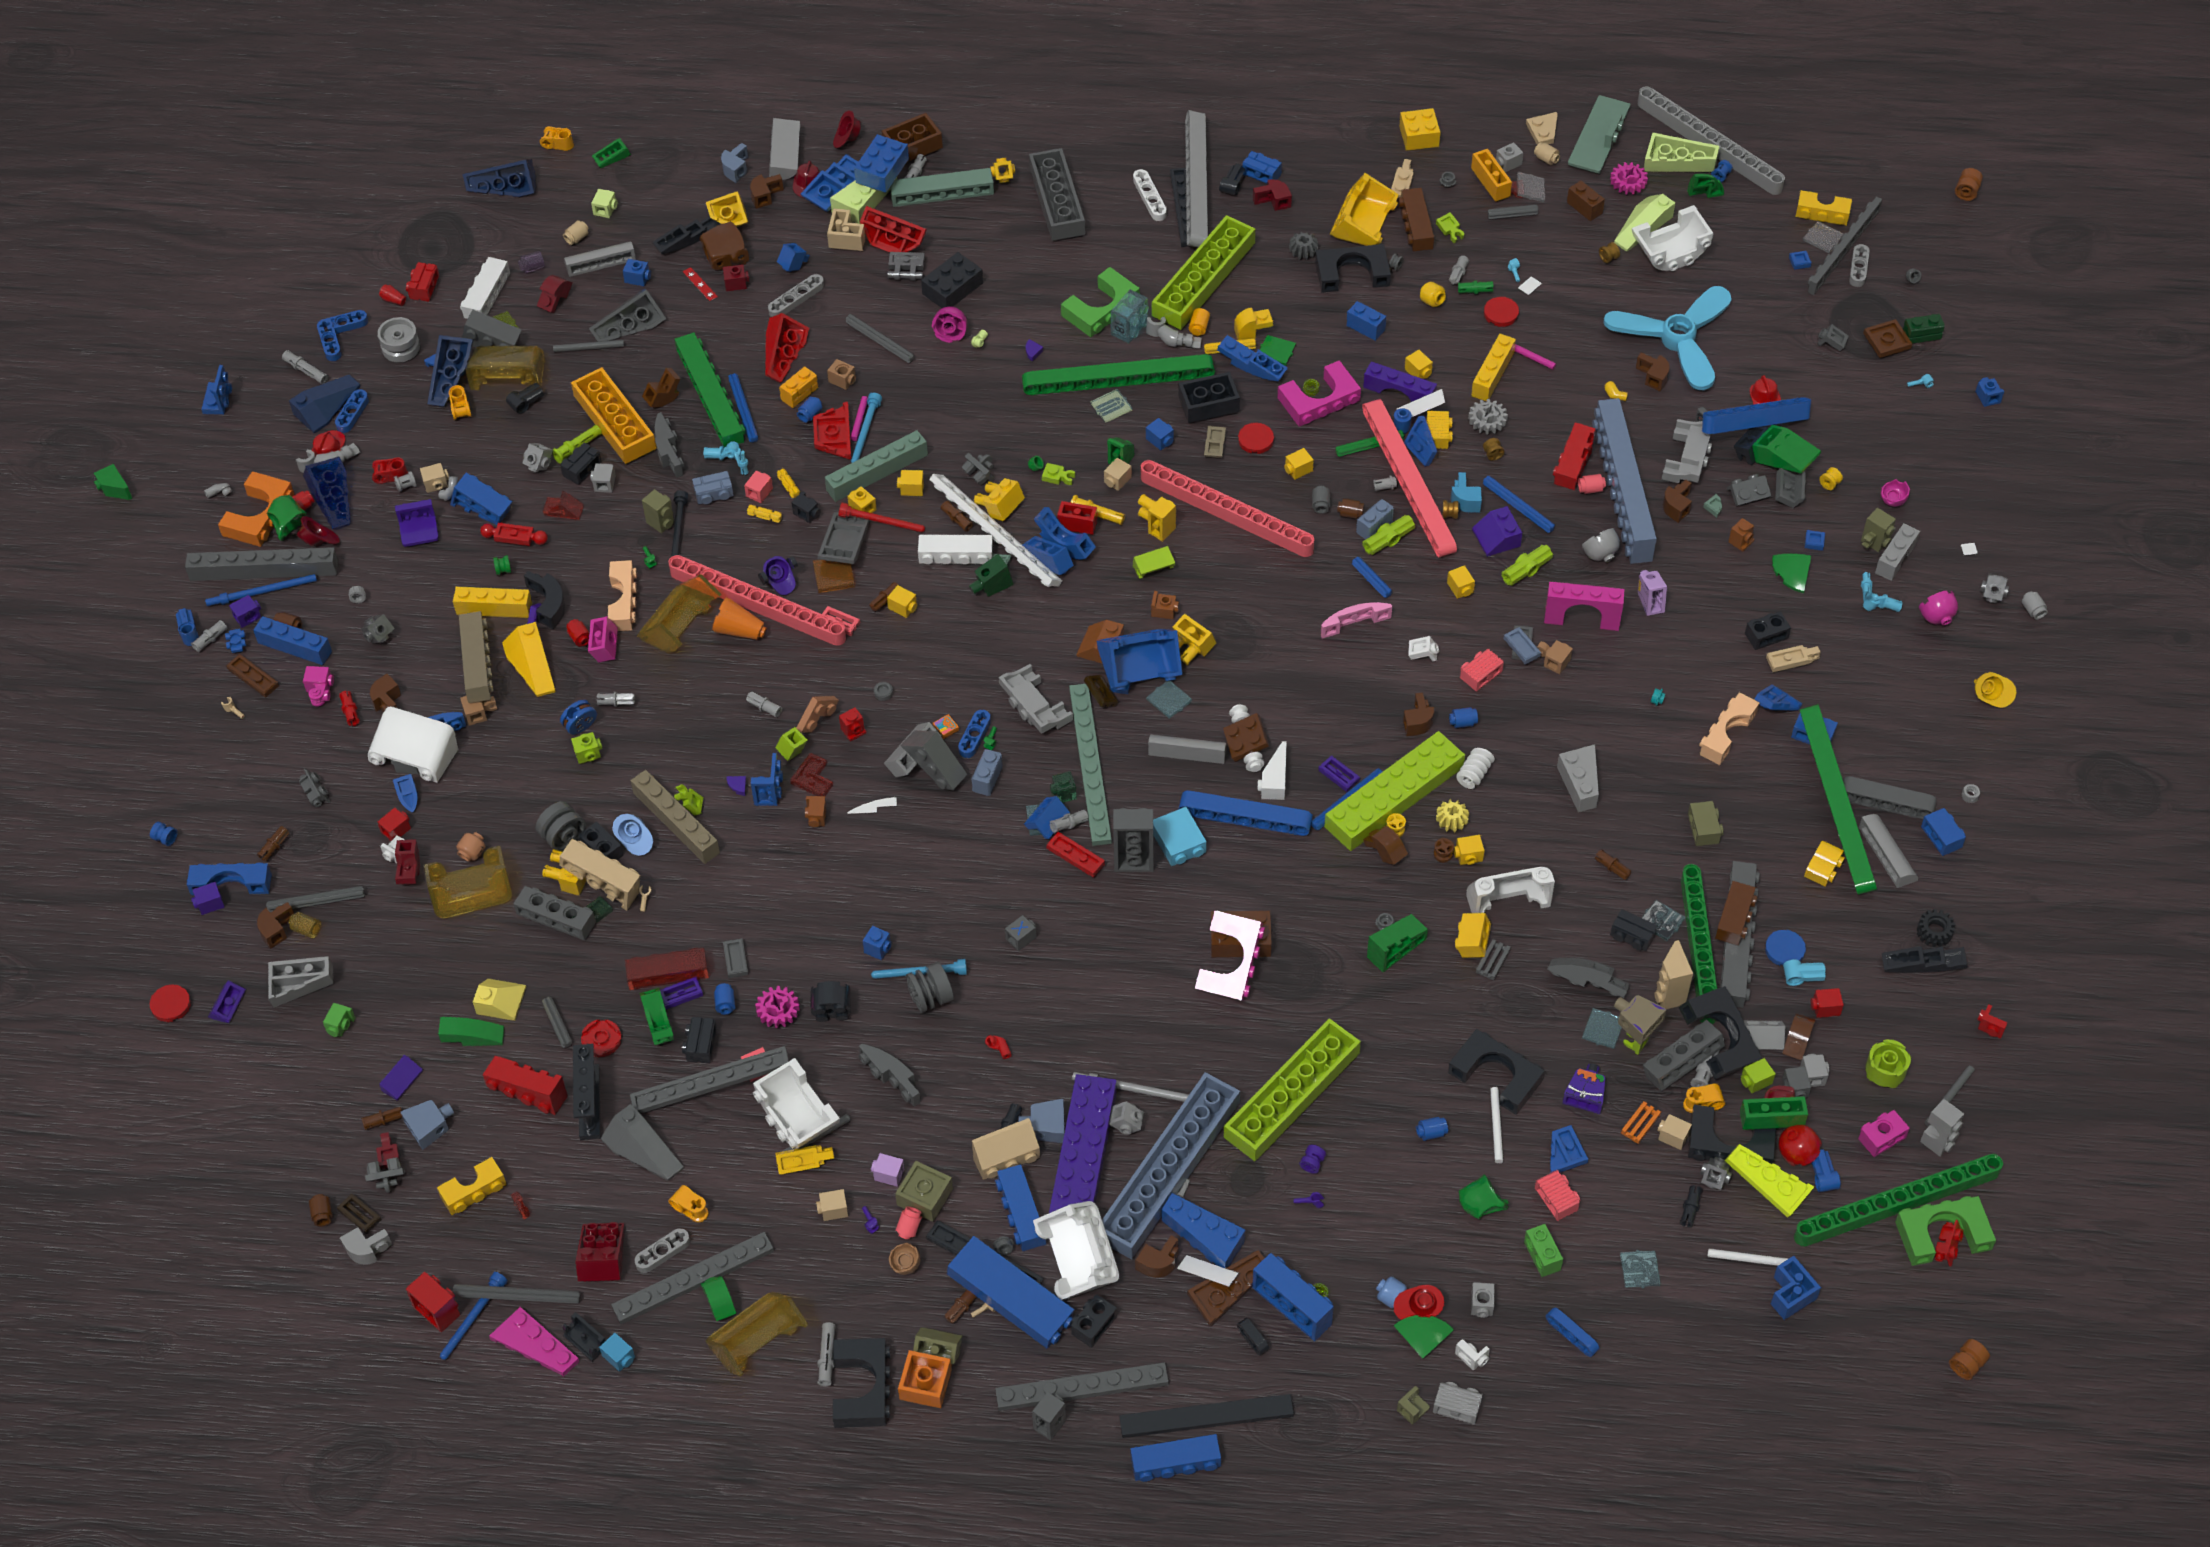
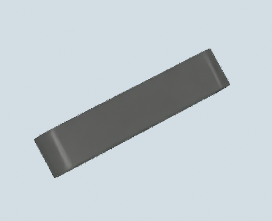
M1851 776L1842 779L1850 803L1918 819H1924V816L1935 812L1937 799L1933 795Z

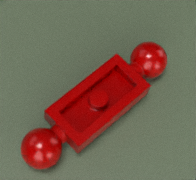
M498 523L497 528H494L491 524H484L480 529L483 537L490 538L493 536L496 542L530 546L532 540L538 545H543L548 540V536L544 531L539 530L534 533V528L528 526Z

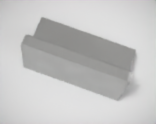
M1743 1020L1758 1049H1784L1785 1025L1782 1021Z

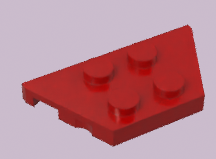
M844 402L843 406L834 410V408H831L825 413L813 416L815 449L851 459L848 402Z

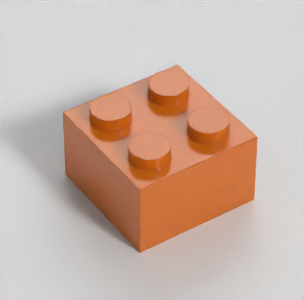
M909 1350L898 1387L899 1400L941 1408L952 1371L951 1359Z

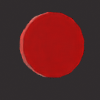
M1492 298L1484 307V317L1486 320L1498 327L1512 325L1519 316V307L1510 298Z
M1262 423L1247 424L1240 429L1238 434L1240 447L1248 453L1257 452V454L1268 451L1273 445V431Z
M179 985L163 986L150 999V1010L155 1018L163 1022H173L177 1018L179 1020L185 1016L191 1006L188 992Z
M600 1019L587 1024L581 1034L582 1044H594L595 1057H605L614 1053L619 1048L622 1040L617 1024L606 1019L605 1021H600Z

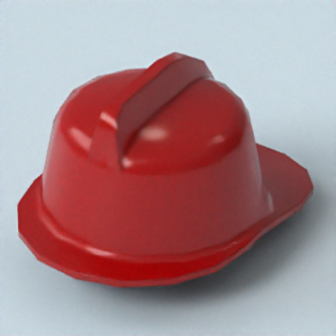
M1762 375L1761 379L1757 380L1750 387L1749 391L1753 404L1781 400L1777 384L1774 380L1766 378L1765 375Z
M337 430L319 434L313 440L312 451L315 453V456L331 451H340L346 440L345 435Z
M1432 1285L1413 1287L1398 1294L1393 1304L1394 1312L1400 1320L1414 1315L1434 1317L1442 1311L1444 1297L1441 1291Z

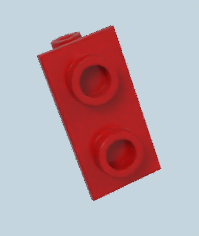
M1955 1220V1224L1946 1222L1942 1226L1939 1240L1946 1242H1937L1935 1249V1260L1938 1262L1947 1260L1950 1267L1953 1260L1957 1258L1959 1241L1963 1239V1229H1961L1958 1220Z

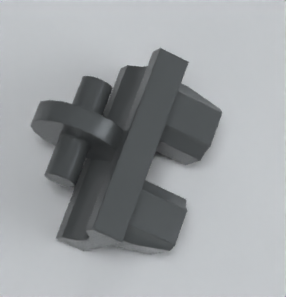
M970 453L965 455L967 461L961 468L969 476L975 470H978L973 479L980 486L987 480L992 482L995 479L987 469V467L989 469L993 467L991 463L992 457L989 454L984 456L980 454L978 456L980 461H977Z
M398 1157L387 1159L388 1171L383 1172L380 1170L379 1161L367 1163L368 1175H365L366 1181L383 1179V1182L376 1183L377 1189L385 1188L386 1193L391 1192L390 1186L398 1185L397 1179L389 1180V1177L405 1174V1169L401 1168Z

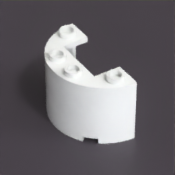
M1694 205L1679 210L1678 222L1653 232H1650L1651 227L1648 222L1632 228L1634 238L1653 266L1664 271H1675L1683 266L1691 265L1711 245L1713 238L1712 230Z
M795 1058L753 1083L755 1088L753 1095L767 1114L765 1116L766 1121L771 1127L774 1126L777 1129L776 1134L782 1142L786 1141L792 1149H798L840 1122V1118L829 1103L824 1106L809 1086L806 1072Z

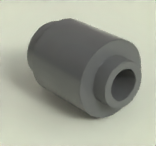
M1317 486L1312 490V507L1316 513L1324 514L1330 508V489L1325 486Z

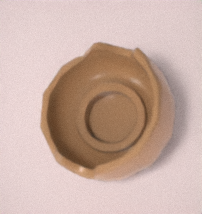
M909 1243L897 1245L891 1250L889 1255L890 1267L900 1275L912 1274L918 1269L921 1262L918 1249Z

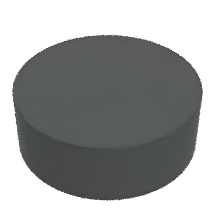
M880 682L875 685L874 696L876 699L887 701L892 697L893 689L889 683Z

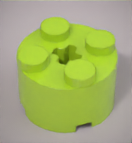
M1889 1039L1874 1044L1865 1066L1867 1078L1877 1085L1896 1088L1905 1079L1911 1062L1910 1054L1905 1050L1906 1047L1898 1041Z

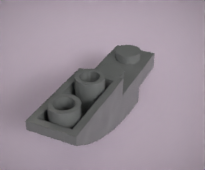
M660 412L657 414L655 421V441L662 467L670 466L677 478L683 476L682 468L684 467L681 457H677L675 443L677 435L674 430L671 431L668 418H664Z
M1555 958L1551 960L1547 969L1557 977L1562 976L1574 985L1584 987L1586 981H1589L1593 986L1602 987L1612 995L1623 998L1629 987V983L1612 976L1615 968L1592 960Z
M865 1044L859 1045V1059L864 1065L867 1064L871 1068L870 1071L876 1079L879 1078L883 1083L889 1080L894 1088H898L901 1091L903 1099L906 1102H910L914 1107L921 1103L920 1093L913 1086L915 1085L914 1074L908 1067L883 1050Z

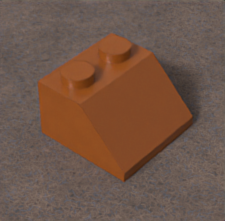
M1104 620L1090 625L1076 656L1102 663L1097 649V640L1124 635V624Z

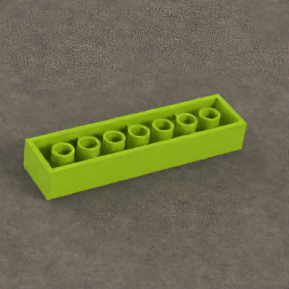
M1226 215L1152 301V316L1159 320L1164 316L1167 324L1182 330L1191 319L1193 311L1205 303L1255 244L1256 229Z
M1436 732L1325 814L1324 827L1348 850L1352 851L1364 842L1363 839L1369 836L1371 831L1380 830L1386 826V820L1389 815L1393 813L1402 814L1460 771V768L1464 765L1465 754L1441 732Z
M1329 1018L1224 1125V1138L1253 1161H1256L1360 1054L1361 1041Z

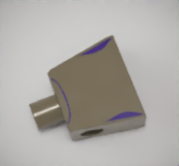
M1636 995L1630 1002L1619 997L1614 1004V1007L1621 1012L1618 1024L1640 1045L1663 1022L1667 1010L1639 995Z

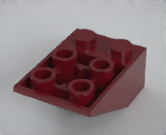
M588 1223L582 1225L575 1260L578 1282L620 1280L623 1262L624 1223Z

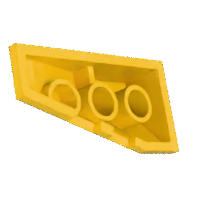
M536 622L518 626L502 642L507 660L512 663L518 674L524 678L526 684L537 697L554 693V684Z

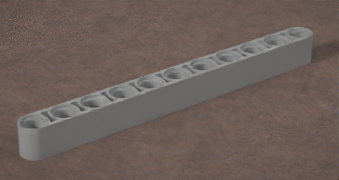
M1646 86L1640 89L1637 104L1641 109L1688 140L1719 146L1718 159L1720 161H1729L1735 171L1770 194L1779 195L1782 192L1785 176L1781 172L1653 88Z
M1188 110L1185 120L1187 245L1199 247L1208 237L1205 113Z

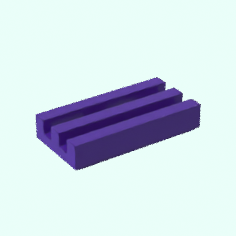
M1332 755L1318 769V771L1346 792L1350 790V787H1354L1355 783L1360 781V777ZM1342 772L1346 774L1348 777H1350L1352 780L1348 779L1345 775L1342 774Z
M696 977L660 990L665 1009L703 996ZM676 991H677V993H674V994H671V995L665 997V995H668V994H670V993H673V992H676Z

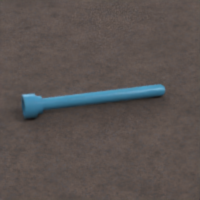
M870 393L867 403L869 407L851 463L859 460L875 409L881 405L882 396L878 393Z
M958 959L954 964L942 965L945 973L954 972L959 975H967L966 959ZM926 966L873 971L871 976L877 979L906 976L910 972L916 975L915 971L918 969L923 974H926Z

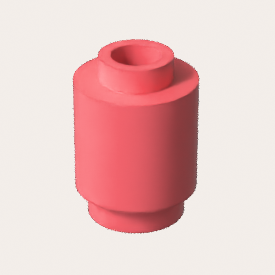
M1601 474L1582 476V478L1578 479L1580 493L1603 492V488L1606 487L1605 478Z
M907 1206L902 1211L896 1227L900 1237L910 1239V1237L916 1236L922 1219L920 1210Z

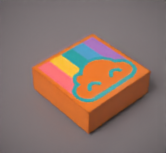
M949 714L933 722V727L943 739L959 731V726Z

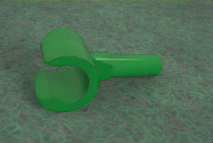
M644 546L643 550L647 556L644 559V563L648 568H651L657 562L655 561L654 554H651L647 546Z
M995 726L992 727L990 734L984 738V747L991 751L996 745V740L993 739L997 730Z

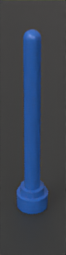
M494 1271L489 1278L490 1282L488 1284L489 1286L504 1287L508 1280L502 1274ZM480 1298L440 1353L441 1359L446 1360L490 1299Z

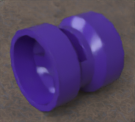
M1308 1145L1305 1150L1306 1155L1302 1157L1299 1165L1303 1170L1315 1174L1318 1173L1321 1166L1320 1162L1324 1161L1326 1152L1319 1146Z

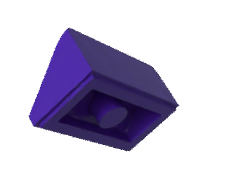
M228 980L224 984L208 1018L229 1023L246 989Z
M403 1055L380 1082L381 1091L398 1101L422 1073L423 1069L408 1056Z

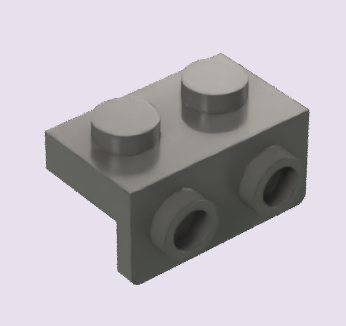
M1780 468L1776 475L1775 500L1792 508L1802 503L1805 499V471L1795 475Z
M1758 474L1749 476L1746 481L1737 479L1731 481L1732 485L1727 487V491L1731 490L1735 506L1771 496L1765 475L1759 477Z

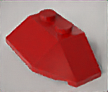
M868 206L865 207L860 220V224H864L865 234L870 245L889 253L910 252L921 245L927 231L926 228Z

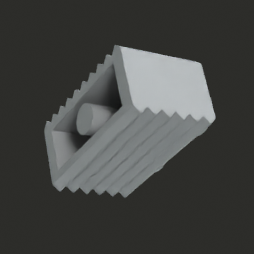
M1441 1382L1434 1403L1433 1413L1474 1425L1483 1394H1480L1474 1388L1463 1389L1453 1382Z

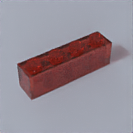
M704 948L672 951L666 954H653L651 956L633 957L625 960L629 990L679 983L696 977L697 980L709 978Z

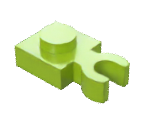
M1451 212L1436 219V225L1445 236L1451 235L1450 239L1453 243L1457 241L1456 235L1461 239L1464 238V232L1459 229L1460 224Z
M1047 463L1042 474V481L1058 485L1060 481H1063L1066 485H1072L1073 480L1069 477L1075 478V471H1064L1063 466Z
M682 784L676 786L680 793L675 794L674 798L678 801L682 800V806L693 815L701 814L703 797L693 789H687Z

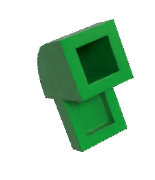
M711 1277L704 1283H701L716 1321L736 1314L723 1277Z

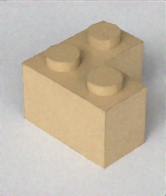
M833 208L827 232L829 248L863 251L866 239L864 224L852 223L850 210Z

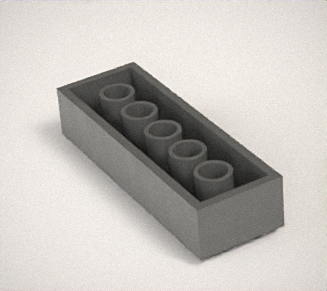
M1062 148L1029 154L1031 175L1051 240L1085 235L1084 216Z

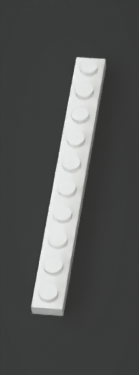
M932 474L929 480L935 484L934 487L944 492L947 499L955 502L958 505V509L969 514V518L979 523L983 531L991 534L994 541L1006 547L1005 550L1008 553L1015 555L1017 561L1022 565H1026L1031 574L1038 576L1047 587H1059L1062 580L944 475Z

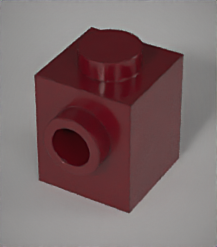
M744 265L723 267L726 291L747 289L746 282H749L748 271L744 272Z

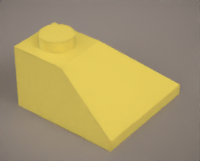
M486 979L478 985L473 1000L476 1014L515 1021L526 985Z

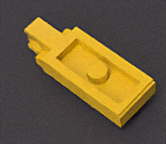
M821 1145L775 1153L779 1174L817 1168L824 1164V1160L834 1158L832 1147L822 1149Z

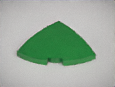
M1694 174L1690 179L1687 192L1689 196L1706 193L1707 198L1723 196L1724 188L1721 181L1712 175Z
M1804 554L1773 555L1772 567L1776 576L1779 573L1784 580V585L1804 593L1811 556Z
M1414 1315L1404 1318L1393 1325L1422 1358L1430 1353L1454 1330L1446 1322L1433 1316L1419 1317Z

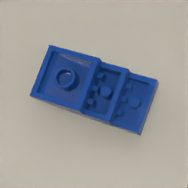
M845 154L837 164L834 162L825 172L822 170L804 189L801 196L828 212L831 210L830 197L855 181L854 168L858 161Z

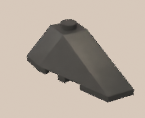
M643 289L591 326L589 330L597 342L609 341L652 329L664 321L666 317L647 289Z
M631 1104L613 1117L601 1137V1141L614 1154L629 1159L631 1163L638 1164L667 1181L684 1169L679 1160Z

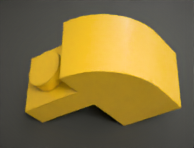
M1252 307L1240 312L1234 321V330L1238 340L1256 339V329L1273 327V320L1269 309L1253 312Z

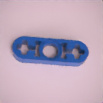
M355 390L347 400L335 420L338 431L347 433L355 425L369 402L365 390ZM356 409L354 413H348V410Z
M978 710L974 713L958 745L959 754L962 757L971 758L975 755L991 723L988 711ZM972 731H978L980 733L976 737H972L969 735ZM969 742H970V748H968L967 750H964V748H967V747H968Z
M1554 1307L1546 1314V1319L1550 1325L1585 1355L1592 1357L1599 1350L1598 1343L1561 1310Z

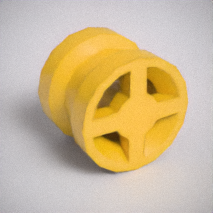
M1830 467L1819 478L1821 485L1827 490L1834 489L1836 484L1843 480L1841 472L1834 467Z
M1398 813L1389 815L1386 820V826L1401 837L1405 832L1406 819Z

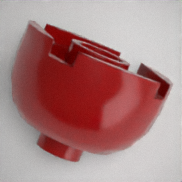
M1794 1125L1786 1128L1781 1133L1778 1142L1782 1157L1791 1166H1795L1794 1164H1801L1802 1166L1810 1164L1819 1156L1820 1144L1822 1146L1817 1133L1807 1125Z

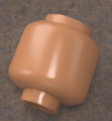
M474 832V834L465 833L456 846L457 854L468 862L470 860H477L486 847L483 842L484 838L477 832Z

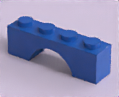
M268 863L190 865L187 887L190 894L194 895L192 889L216 882L218 887L225 882L235 881L245 885L249 894H269L272 873Z

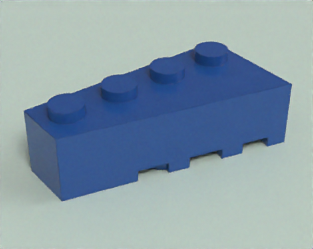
M1173 1193L1162 1208V1221L1180 1237H1184L1189 1241L1193 1248L1198 1249L1205 1255L1206 1259L1222 1268L1229 1267L1245 1242V1229Z

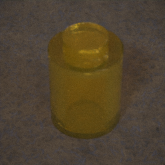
M297 912L290 917L289 925L291 930L313 939L320 931L321 921Z

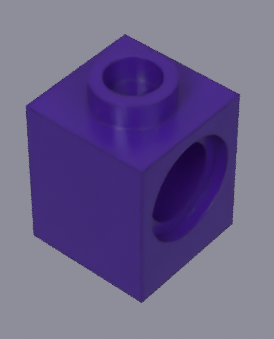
M249 595L229 605L233 617L241 628L261 618L259 603L257 600L253 601Z

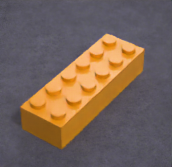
M602 367L571 382L574 397L594 424L599 426L604 437L625 464L657 449L654 434Z

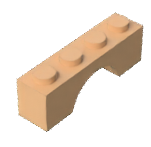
M632 560L611 561L609 568L611 587L620 590L623 594L617 602L608 605V618L618 627V631L632 630L633 623H636V614L633 612V608H636V597H633V594L637 593L636 582H634V579H637V568H633Z
M1740 692L1736 698H1732L1728 704V709L1721 712L1718 723H1714L1711 726L1708 737L1704 736L1699 745L1701 747L1700 755L1721 765L1729 754L1732 743L1726 731L1734 726H1749L1757 715L1760 703Z

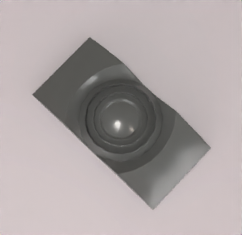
M834 512L818 553V559L854 564L859 558L861 545L866 538L870 520L854 516L843 518L838 516V512Z

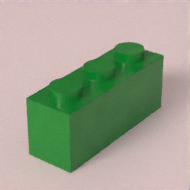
M1805 1096L1743 1099L1740 1108L1742 1129L1788 1128L1794 1125H1805L1808 1117Z

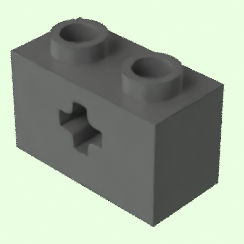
M1047 1392L1032 1411L1033 1429L1049 1440L1053 1439L1066 1422L1064 1400L1056 1394L1052 1395Z

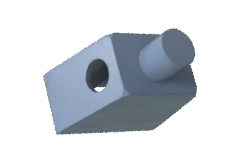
M1063 1099L1032 1104L1031 1116H1019V1122L1027 1118L1030 1119L1038 1141L1063 1143Z
M432 1100L401 1111L405 1124L422 1150L448 1131L445 1119L454 1114L449 1103L438 1109Z

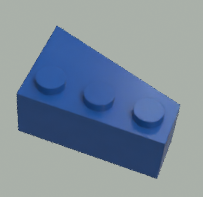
M466 472L454 487L450 505L454 507L456 505L465 508V512H476L479 514V518L498 525L510 511L512 501L507 496L496 492L491 486L479 481L476 476Z

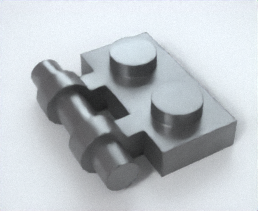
M890 252L888 266L889 269H895V271H888V278H894L895 280L903 278L910 279L911 281L922 279L923 272H916V270H923L924 253ZM901 270H910V272H902Z

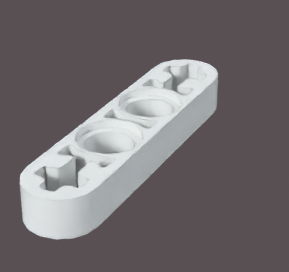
M1142 169L1136 170L1133 174V182L1151 217L1155 221L1164 220L1167 216V209L1148 172ZM1143 188H1150L1151 190L1144 191ZM1155 199L1157 202L1151 203L1149 200Z

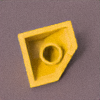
M738 191L706 202L711 219L721 224L731 221L736 227L748 223L747 213Z

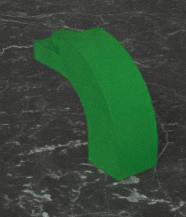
M655 988L639 993L654 1045L674 1040L660 989Z

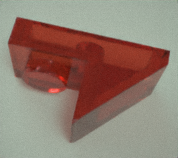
M563 491L560 499L547 497L543 513L544 516L579 520L584 505Z

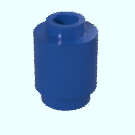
M809 397L798 408V418L805 423L812 421L813 416H816L822 410L821 401L816 397Z
M1405 408L1397 409L1394 412L1393 423L1397 431L1402 430L1403 434H1406L1410 430L1411 412Z
M1476 708L1453 709L1452 714H1449L1450 725H1454V728H1462L1477 724L1478 714Z
M729 984L717 985L714 991L715 1010L723 1015L730 1014L735 1010L734 990Z
M1444 1117L1429 1118L1419 1121L1416 1126V1132L1419 1138L1421 1137L1423 1141L1443 1137L1444 1134L1448 1133V1125Z

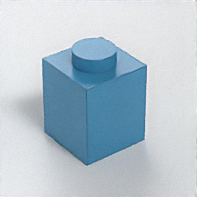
M616 1333L599 1347L602 1357L619 1372L623 1368L630 1366L635 1358L633 1348Z

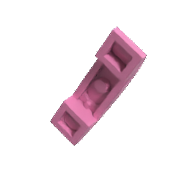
M1379 602L1363 603L1340 610L1321 625V637L1323 639L1339 634L1341 626L1372 618L1374 623L1390 619L1392 605Z

